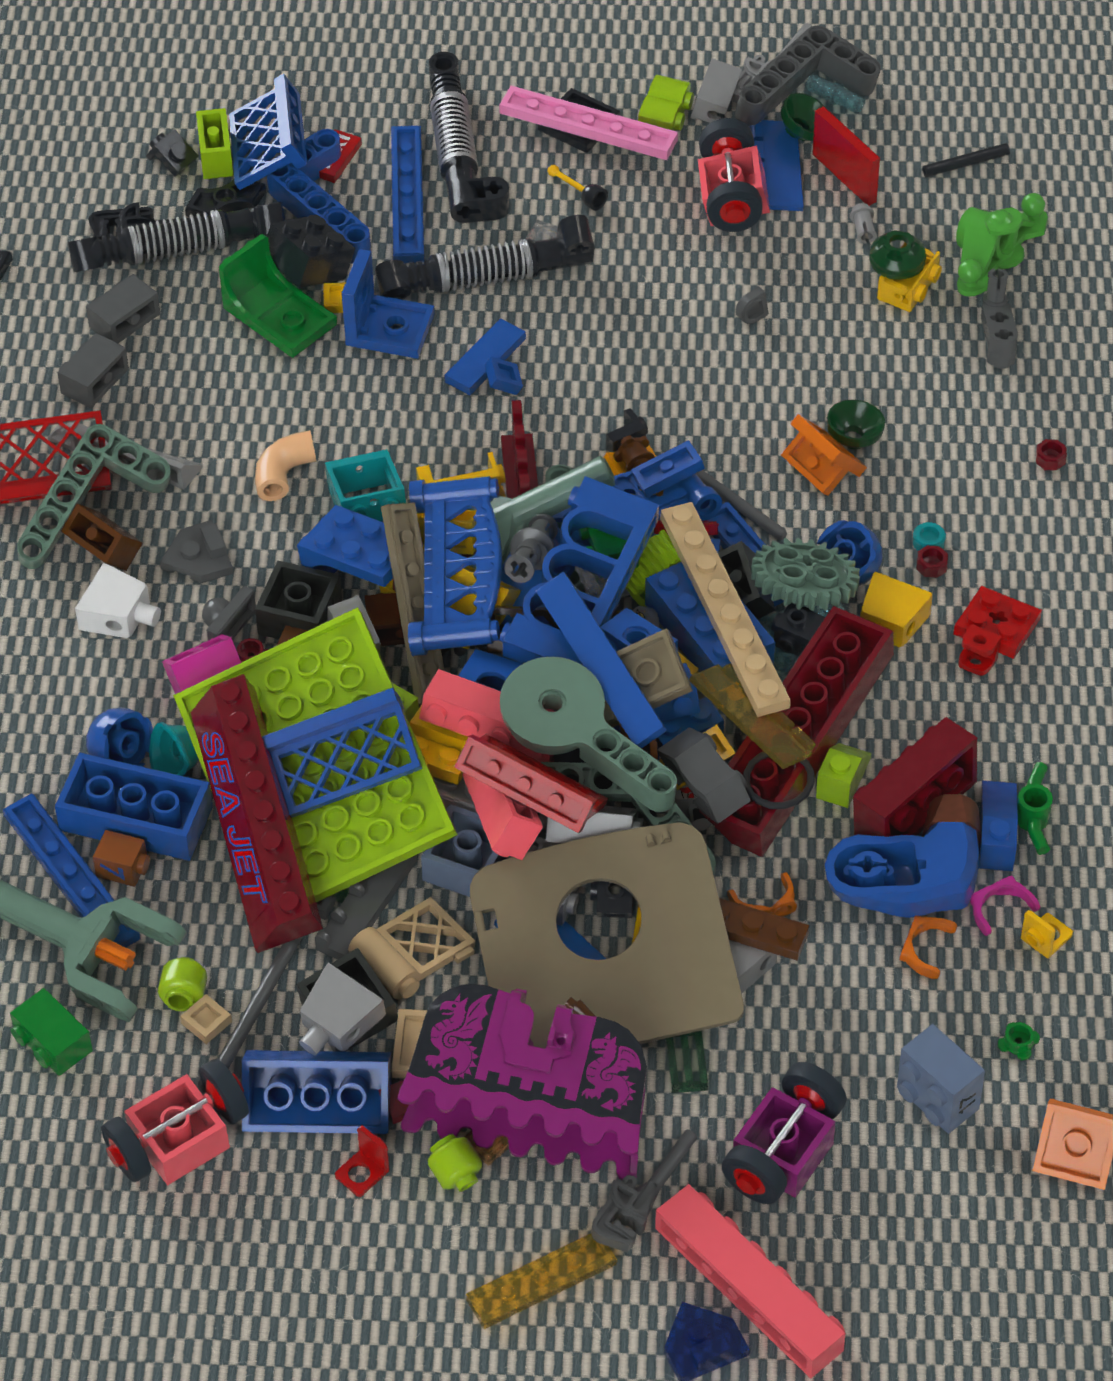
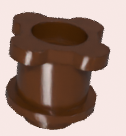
M629 435L621 440L620 448L613 454L616 462L624 461L626 472L655 458L654 454L646 449L650 443L646 436L633 438Z

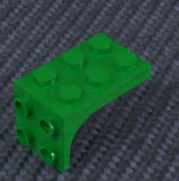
M260 234L255 239L248 241L244 247L225 258L220 264L219 275L223 308L291 358H294L337 325L336 315L296 288L280 273L271 257L269 239L265 235Z

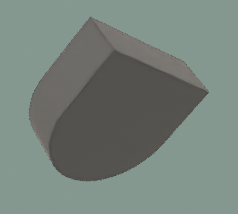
M759 286L745 294L736 306V315L746 324H753L769 314L766 293Z

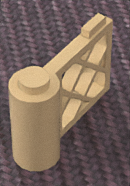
M429 897L377 929L373 927L363 929L352 939L348 951L350 953L358 948L389 994L395 999H406L417 992L420 980L453 960L459 964L474 955L475 950L473 948H475L476 941L432 897ZM430 911L438 919V925L417 923V918ZM396 930L412 932L411 941L395 940L390 934ZM416 932L437 935L436 944L414 942ZM440 935L456 937L461 943L454 947L439 945ZM413 952L434 954V959L421 966L413 958Z

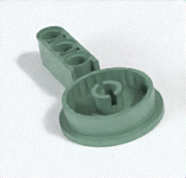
M562 657L536 658L523 663L512 671L501 689L500 712L505 725L521 745L534 752L548 755L563 754L580 748L579 758L647 808L655 812H664L672 808L675 802L677 787L676 775L672 770L605 721L604 692L598 679L591 671L573 660ZM547 709H555L557 711L549 712ZM601 748H608V749H611L612 751L606 752V751H602V750H600V749H601ZM628 768H636V769H638L639 771H635V772H634V771H629V770H627V769H628ZM655 788H663L667 791L660 792L655 790Z

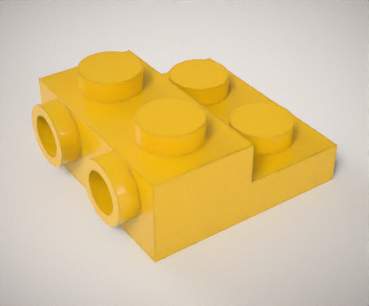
M420 706L411 719L410 726L433 777L458 785L463 777V772L454 768L468 736L419 719Z

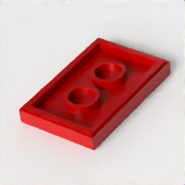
M824 106L815 110L812 155L864 203L869 206L876 203L880 157Z

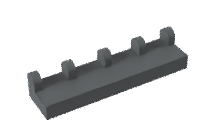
M417 855L350 886L348 896L339 908L336 907L333 910L331 920L325 929L319 931L315 936L316 950L337 960L348 954L349 944L352 939L363 929L374 925L417 862Z

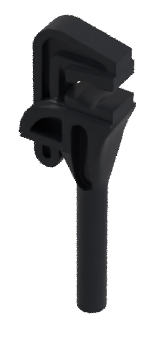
M139 202L132 203L124 209L96 211L89 216L92 236H98L99 240H101L102 235H106V238H109L110 226H116V233L121 232L123 227H131L132 225L135 228L137 224L140 233H143V223L146 227H149L150 222L153 226L156 225V221H159V224H163V220L154 219L151 207H140Z

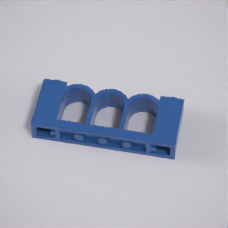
M586 476L580 487L574 486L568 499L571 511L565 516L561 526V545L552 548L543 560L542 583L532 587L525 595L523 615L516 613L512 623L507 622L502 629L499 641L503 643V656L520 663L541 657H562L582 665L561 630L540 622L532 615V612L537 607L544 604L536 590L552 580L551 574L561 566H576L607 578L608 580L599 598L577 590L600 626L611 619L658 522L659 504ZM589 527L621 538L627 542L617 560L577 544L570 536L580 528Z

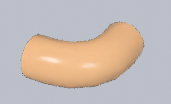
M310 430L280 438L263 451L256 463L255 485L259 498L265 501L282 499L289 492L288 471L299 465L317 462Z

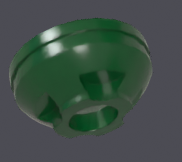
M790 94L785 99L780 111L787 133L791 137L802 141H813L815 110L824 105L807 94Z
M894 230L879 236L873 242L869 261L872 268L883 277L896 280L907 279L923 270L926 261V251L923 243L917 237L908 232ZM899 240L907 243V246L895 248L890 243Z
M861 400L838 402L830 408L827 414V430L838 443L847 446L848 449H861L876 443L881 438L885 428V418L882 412L874 405ZM856 432L862 438H852L846 436L845 433Z

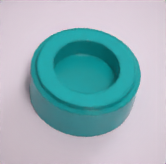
M922 523L914 529L913 546L917 551L927 545L940 546L943 549L946 533L936 523Z

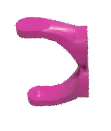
M1012 875L975 892L969 901L972 905L975 922L985 936L991 934L992 930L984 918L981 908L992 895L1020 897L1033 912L1040 910L1037 898L1026 887L1017 882Z

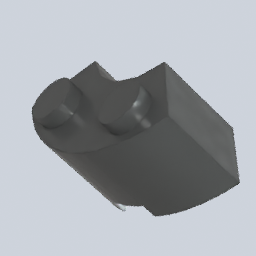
M689 727L657 749L665 766L676 775L678 786L685 782L697 797L692 803L708 818L718 824L751 801L745 789L747 782L738 770H733L716 751L715 742L707 733L703 734Z

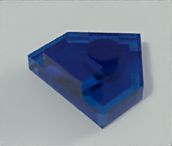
M682 1302L664 1346V1354L678 1381H690L749 1356L750 1349L733 1318Z

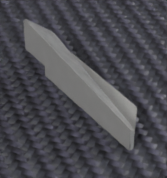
M70 422L66 425L71 428L75 422ZM80 423L74 431L83 437L89 427ZM58 425L48 436V440L58 444L68 431ZM71 434L62 447L74 451L80 440ZM98 438L92 444L96 448H99ZM146 448L169 463L171 472L169 484L184 490L203 468V465ZM124 453L119 456V460L124 464H131L136 460L135 456L130 453ZM152 469L147 473V476L152 480H156L157 478L162 479L164 474L158 469Z

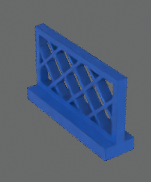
M285 74L274 78L275 89L229 113L234 181L239 190L289 163H292L296 169L307 165L300 94ZM270 103H272V105L269 107V109H266V107H267ZM260 116H263L257 124H254ZM247 117L243 123L239 122V120ZM273 118H276L271 126H267ZM247 132H250L245 140H242L243 137L247 134ZM261 133L264 134L258 142H255ZM277 135V138L273 141V143L269 144L273 137ZM252 149L249 155L246 158H243L245 154L248 152V150ZM263 151H266V152L264 153V155L261 157V159H260V160H257V158L260 156V154H261ZM276 153H281V156L272 160ZM251 167H254L251 172L247 173Z
M393 687L263 736L266 749L270 752L283 796L292 818L422 769L403 712L404 707L401 698ZM395 715L397 716L399 727L393 738L378 732L383 720ZM358 729L369 733L361 750L345 744L350 733ZM402 734L406 744L399 741ZM341 736L339 741L334 739ZM375 736L390 743L382 760L367 754ZM326 741L336 745L328 763L313 756L318 745ZM396 746L407 750L411 759V763L401 767L393 766L388 762ZM309 748L308 751H307V753H305V752L302 751V750H305V749ZM342 749L358 755L350 772L334 766ZM297 754L304 759L294 775L284 770L281 758ZM364 758L379 765L375 775L366 780L356 776ZM310 761L325 767L317 785L302 778ZM385 768H387V769L390 770V771H387V772L383 773L384 770H385ZM331 771L347 777L341 789L334 792L323 788ZM287 777L293 779L290 786ZM353 780L356 781V782H358V783H355V784L351 785V783H352ZM299 783L314 789L307 802L295 805L293 794ZM320 792L326 794L321 797H318Z

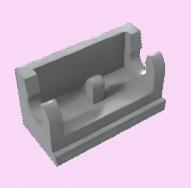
M712 58L690 118L694 120L698 118L709 123L721 119V117L712 115L709 111L712 110L717 113L726 114L742 68Z

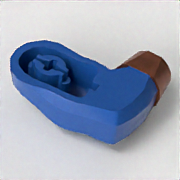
M943 794L935 797L929 803L922 837L916 835L884 837L857 834L842 839L829 851L825 862L826 878L830 889L843 902L850 905L899 917L911 918L967 907L975 890L979 869L978 845L981 841L979 808L975 801L965 795Z

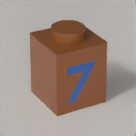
M105 830L93 855L96 876L135 887L140 876L147 873L150 865V855H147L145 840Z

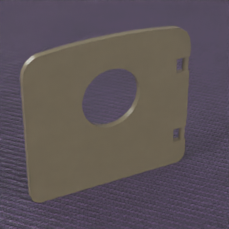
M677 822L577 839L528 852L523 860L511 857L487 865L474 875L470 884V900L488 986L508 993L516 990V988L527 991L525 1004L529 1005L534 1012V1025L530 1038L535 1047L546 1048L556 1006L558 1004L564 1005L570 997L576 1001L581 999L596 1017L615 1021L629 1029L640 1044L732 1024L743 1017L744 1002L706 842L702 834L694 826ZM596 881L611 882L629 891L638 902L642 919L640 931L635 941L619 955L602 960L587 959L575 954L566 947L557 930V915L565 898L576 888ZM495 911L498 928L486 930L483 913Z

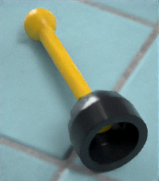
M550 165L547 172L550 176H557L582 192V202L587 207L597 211L605 205L608 198V191L597 184H589L584 187L560 172L557 165Z

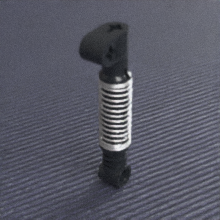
M450 52L435 53L429 59V78L433 95L430 101V110L439 170L442 178L446 181L451 217L460 223L502 219L507 216L510 209L509 185L507 181L500 177H475L478 172L477 155L469 105L466 95L461 89L458 59Z
M276 202L227 213L223 210H211L210 216H207L206 212H204L203 217H200V214L197 213L195 219L190 214V220L183 216V221H180L179 217H177L174 223L171 218L169 223H166L164 219L162 221L163 224H159V221H156L155 226L150 222L149 227H146L143 223V233H140L139 226L136 224L135 228L132 225L131 227H123L121 232L116 233V237L113 234H109V238H106V235H102L101 240L97 236L70 241L67 244L73 273L104 267V263L107 266H111V261H114L115 265L119 264V260L129 265H140L143 262V258L148 263L150 258L154 262L157 257L160 260L164 256L169 259L170 254L174 258L177 256V253L181 257L184 252L187 255L191 251L196 254L197 249L203 252L204 247L207 251L211 247L214 250L217 247L224 249L233 241L256 238L260 234L267 236L271 223L286 220L282 202Z
M572 215L558 223L556 238L533 241L530 238L518 240L516 245L514 241L511 242L510 246L505 242L504 247L498 243L497 248L491 244V249H488L485 245L484 250H481L478 246L477 251H474L471 247L470 252L464 249L461 254L457 250L456 255L450 251L449 261L445 252L443 255L436 253L431 255L429 259L424 260V264H422L421 260L417 261L416 265L414 262H409L408 267L401 260H388L376 266L375 274L380 296L403 300L411 294L412 289L414 293H418L419 288L423 292L428 287L429 290L444 293V291L448 292L450 287L454 291L457 286L462 290L463 286L469 288L470 285L476 287L477 282L480 286H483L484 281L487 285L491 281L496 284L498 280L503 283L504 279L509 282L511 277L516 281L518 276L521 279L524 277L532 278L543 271L590 264L593 262L595 246L588 218L585 215Z

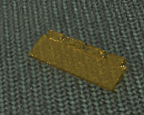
M717 664L691 675L689 681L782 769L811 756L816 743L799 727L792 729L795 723L782 711L757 717L731 664L725 665L723 668Z

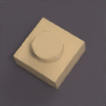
M207 994L180 1016L181 1024L206 1045L232 1023L231 1014Z

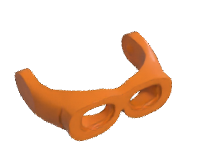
M787 872L781 873V881L786 889V893L772 907L744 903L738 899L733 889L727 891L729 901L781 917L789 915L797 909L794 886Z
M915 916L899 960L906 962L907 965L922 976L938 979L940 970L937 967L924 963L918 958L914 951L912 940L920 933L930 929L955 933L957 924L944 918Z

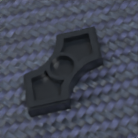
M233 179L222 187L213 189L198 188L185 207V215L189 217L192 214L193 217H196V214L199 213L200 217H203L204 212H206L207 216H210L211 210H223L227 213L255 207L264 196L266 185L256 181L239 190Z

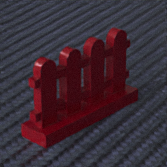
M511 400L512 435H501L506 497L511 499L538 487L533 433L525 434L521 400Z

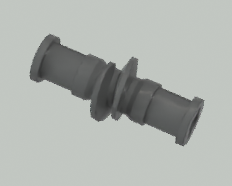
M537 514L529 522V527L519 530L513 536L510 542L511 556L505 562L504 569L505 573L514 582L525 583L532 578L535 570L542 569L544 557L554 548L553 539L558 534V524L553 517L547 514ZM549 523L550 526H549V528H548L547 531H546V530H545V527H546L547 524ZM516 565H518L519 568L517 569L516 573L514 574V573H513V570L515 569Z

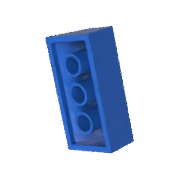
M247 1050L242 1058V1086L249 1107V1114L242 1119V1132L358 1133L357 1128L363 1125L373 1134H388L390 1091L392 1085V1052L319 1051L314 1056L307 1051Z

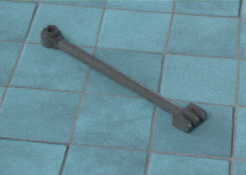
M333 895L325 898L322 904H320L322 900L316 902L321 919L327 920L336 902V896ZM303 937L282 944L218 1057L228 1069ZM199 1075L195 1080V1085L204 1095L206 1091Z

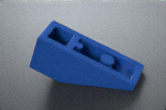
M982 780L979 869L1013 871L1017 848V783Z

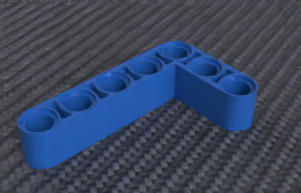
M322 129L305 139L307 165L296 169L292 163H289L267 175L268 192L275 200L282 202L283 206L296 218L308 217L310 215L322 217L337 233L343 235L345 240L355 248L351 260L353 264L359 249L371 251L370 232L364 223L314 182L320 178L319 171L336 162L341 156L339 134L332 129Z

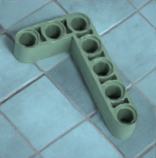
M95 424L90 426L21 535L17 544L20 564L28 569H36L46 562L63 534L61 529L76 504L82 503L103 467L110 469L146 491L160 493L168 487L171 472L169 463L161 456L106 425ZM102 437L108 444L103 448H96L91 445L90 441L93 438ZM124 453H130L135 456L136 460L131 464H124L119 460V456ZM86 464L91 468V471L86 475H79L73 469L76 465ZM152 469H158L163 472L164 477L160 480H152L147 476V473ZM62 491H70L75 497L70 502H62L57 498V495ZM45 518H53L57 521L58 525L53 529L47 530L40 525V522ZM36 545L41 549V552L35 557H29L24 554L23 550L26 546Z

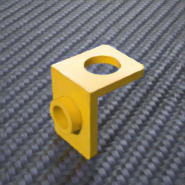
M1031 910L1024 914L1021 939L1047 959L1073 936V930L1050 913H1045L1041 918ZM1055 929H1057L1060 934L1059 938L1056 940H1054L1056 932Z

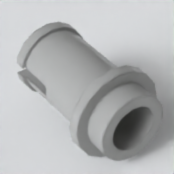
M866 203L856 204L850 213V219L855 224L857 240L863 244L867 243L865 233H868L869 242H873L877 238L872 220L874 211Z

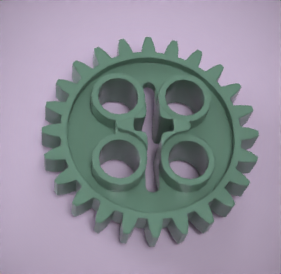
M784 538L783 544L772 541L771 547L762 545V551H756L755 557L752 560L751 580H755V587L762 588L761 594H772V601L784 600V606L794 603L799 610L803 605H807L811 611L815 610V606L828 610V604L839 608L840 602L848 604L849 598L855 597L859 586L860 569L855 568V561L848 560V554H838L839 548L837 547L830 550L827 549V543L825 542L818 546L815 545L813 539H810L808 543H803L800 538H797L795 543H791L788 539Z

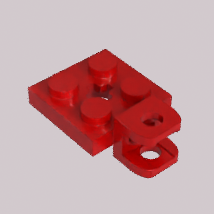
M981 586L954 626L953 635L963 638L962 647L964 649L959 656L958 666L971 673L983 676L996 663L998 653L1014 659L1040 621L1042 610ZM993 620H999L1000 622L996 624L993 623ZM977 659L981 664H973L970 660Z

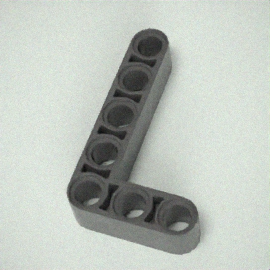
M819 25L811 26L742 88L735 110V117L749 126L758 124L816 70L851 92L860 96H868L875 89L881 65L875 58L828 28Z

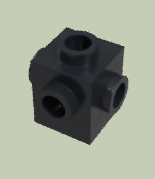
M789 604L783 613L778 612L772 622L771 630L774 631L775 646L785 653L794 654L799 657L825 617L811 611L808 607H802L799 610L796 608V604Z
M591 882L590 900L597 901V917L632 918L633 902L637 901L629 891L611 882ZM614 887L621 889V892L618 894H612L609 891Z

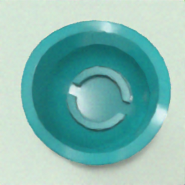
M164 722L155 725L149 747L151 769L184 776L197 765L199 759L186 726L167 725Z

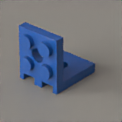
M359 249L342 291L346 346L418 359L435 315L434 305L374 295L372 252ZM394 324L403 325L400 329L390 328Z

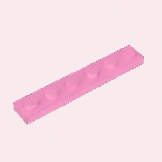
M510 86L499 104L500 114L664 160L669 158L678 141V132L515 86Z

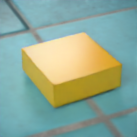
M323 283L324 307L332 313H343L342 291L345 283Z

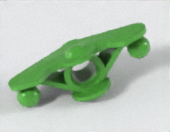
M1038 193L1025 195L1021 203L1023 213H1020L1019 210L1013 207L993 212L970 207L964 212L956 232L957 245L962 249L957 289L960 294L976 296L987 291L988 272L991 269H1009L1017 266L1025 257L1024 248L1021 246L1024 240L1045 235L1048 216L1044 212L1045 201Z

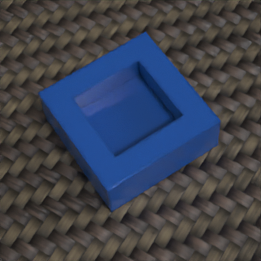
M492 356L484 364L490 388L517 395L523 388L517 364Z

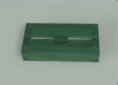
M702 1030L665 1038L671 1093L708 1091ZM688 1036H694L699 1081L694 1082ZM674 1037H680L685 1082L680 1083L678 1081Z

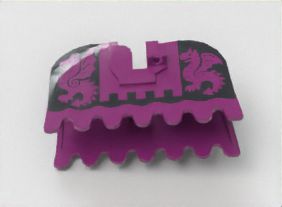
M459 985L443 992L430 1004L422 1024L410 1067L398 1094V1100L401 1103L409 1104L400 1125L404 1132L416 1133L421 1130L426 1121L433 1120L437 1124V1134L440 1139L451 1134L457 1137L462 1129L468 1128L473 1132V1143L480 1149H488L493 1145L496 1138L504 1136L508 1139L510 1153L515 1157H524L529 1153L532 1146L539 1144L544 1148L545 1160L551 1165H560L565 1161L568 1154L575 1152L580 1156L581 1168L587 1173H596L601 1169L604 1162L613 1161L616 1165V1175L620 1180H623L627 1175H632L637 1179L639 1136L645 1099L647 1065L642 1046L629 1029L605 1018L573 1014V1009L558 1004L554 1013L547 1045L544 1049L535 1047L530 1038L534 1025V1012L529 1005L525 1004L526 990L516 988V990L508 993L487 985Z

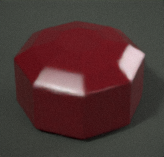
M1043 440L1036 446V464L1044 470L1060 469L1066 464L1067 447L1059 440Z
M925 546L918 551L916 570L924 577H940L947 572L948 553L940 546Z

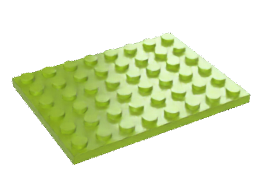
M357 607L173 696L206 779L209 782L190 712L211 686L244 674L257 693L268 734L392 687L394 688L364 617ZM405 712L404 715L422 766L421 770L292 818L316 902L458 835ZM395 715L383 720L378 732L393 738L399 727L397 716ZM360 729L350 733L345 744L361 750L369 733ZM402 734L399 741L406 744ZM341 736L334 739L339 741ZM375 736L367 754L382 760L390 743ZM327 741L318 745L313 756L328 763L336 745ZM396 746L388 763L401 767L411 763V759L407 750ZM307 748V749H305V750H302V751L305 752V753H307V751H308L309 748ZM342 749L334 766L350 772L358 755ZM297 754L281 758L284 770L295 775L304 758ZM364 758L356 776L365 780L375 775L379 765ZM310 761L302 778L317 785L325 767ZM385 768V770H384L383 773H385V772H387V771H390V770L387 769V768ZM331 771L323 788L331 792L341 789L347 777ZM287 777L290 786L293 779ZM353 780L352 783H351V785H353V784H355V783H358V782H356V781ZM299 783L293 794L295 805L307 802L314 789ZM320 792L318 797H321L326 794Z

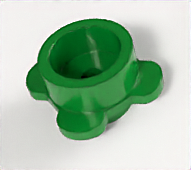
M1012 1022L1006 1026L1004 1038L998 1040V1048L1002 1052H1011L1017 1055L1020 1060H1027L1031 1057L1033 1045L1039 1043L1040 1036L1029 1025L1022 1022Z

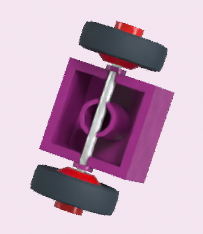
M807 1062L793 1064L782 1080L784 1093L771 1087L734 1138L733 1148L722 1162V1172L728 1182L737 1191L753 1201L762 1204H772L780 1198L783 1192L796 1198L834 1144L836 1121L832 1119L844 1108L847 1097L841 1084L830 1073L814 1064Z

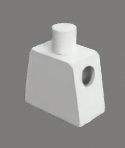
M105 563L102 564L75 608L79 630L123 638L131 637L139 623L155 627L161 615L159 607L150 605L148 586L144 582Z

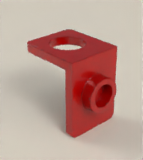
M363 1125L357 1128L359 1151L335 1172V1178L357 1197L363 1196L389 1172L387 1145L380 1137L371 1133ZM357 1166H363L370 1171V1176L364 1182H354L349 1178L350 1170Z

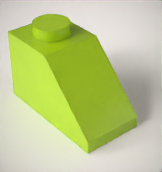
M841 743L830 747L818 772L816 798L849 808L872 753Z

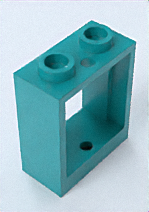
M387 449L325 462L328 490L334 505L382 522V506L406 503L404 486ZM362 466V469L356 470V467ZM386 485L388 488L387 490L345 498L343 495L344 493Z

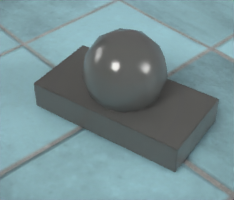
M244 585L230 602L224 598H213L205 603L202 610V618L208 626L206 630L208 640L221 634L231 637L232 640L255 614L256 603L253 589Z

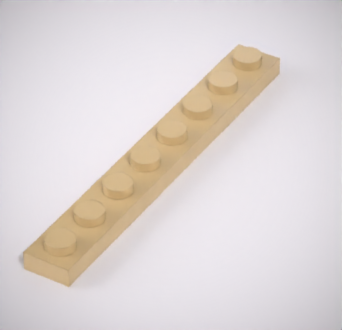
M689 502L662 509L660 519L757 717L789 709L790 697L693 503Z

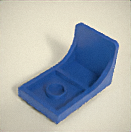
M335 505L297 544L302 566L331 573L340 570L385 587L393 579L384 522Z

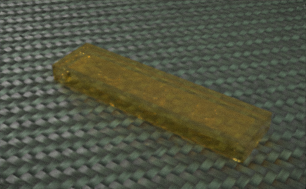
M590 1233L466 1293V1301L483 1329H486L617 1265V1258L609 1246L596 1242Z

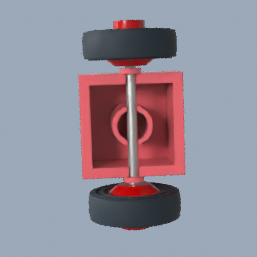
M723 118L708 124L702 130L699 138V148L703 158L698 159L702 200L710 226H715L726 232H739L749 229L758 222L762 214L770 213L765 171L757 145L754 146L753 134L748 125L738 119Z
M216 1058L199 1068V1075L206 1094L203 1095L188 1074L126 1109L124 1111L126 1122L118 1116L101 1126L102 1135L107 1145L106 1152L110 1160L132 1182H137L151 1173V1163L168 1186L230 1148L226 1125L213 1107L230 1124L245 1118L249 1114V1107L241 1082L222 1061Z

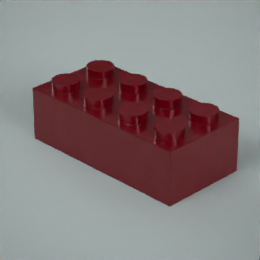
M947 717L942 719L936 726L929 727L922 738L914 745L907 746L900 757L892 764L884 766L870 783L861 786L853 796L854 835L892 837L919 834L924 829L929 803L935 797L943 794L963 795L977 783L978 737Z

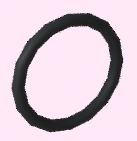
M772 748L759 753L749 761L743 772L747 782L745 789L748 796L758 805L769 809H787L798 805L809 796L814 786L815 773L810 762L800 753L787 748ZM774 755L789 756L804 766L807 772V784L803 792L794 799L785 802H770L759 797L751 787L750 774L755 765L761 760Z

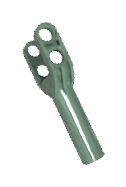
M600 455L513 499L499 495V498H494L491 501L501 538L502 564L510 553V542L513 536L519 530L529 527V522L537 514L553 516L570 508L571 506L568 505L570 493L574 486L580 487L585 476L604 484L615 486L614 475L605 458Z

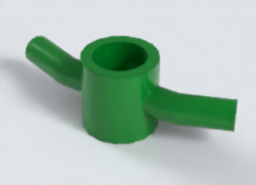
M1043 762L1035 763L1027 785L1019 791L1017 801L1018 825L1028 831L1038 855H1044L1050 851V846L1042 830L1049 824L1053 802L1050 790L1041 785L1048 770V766Z

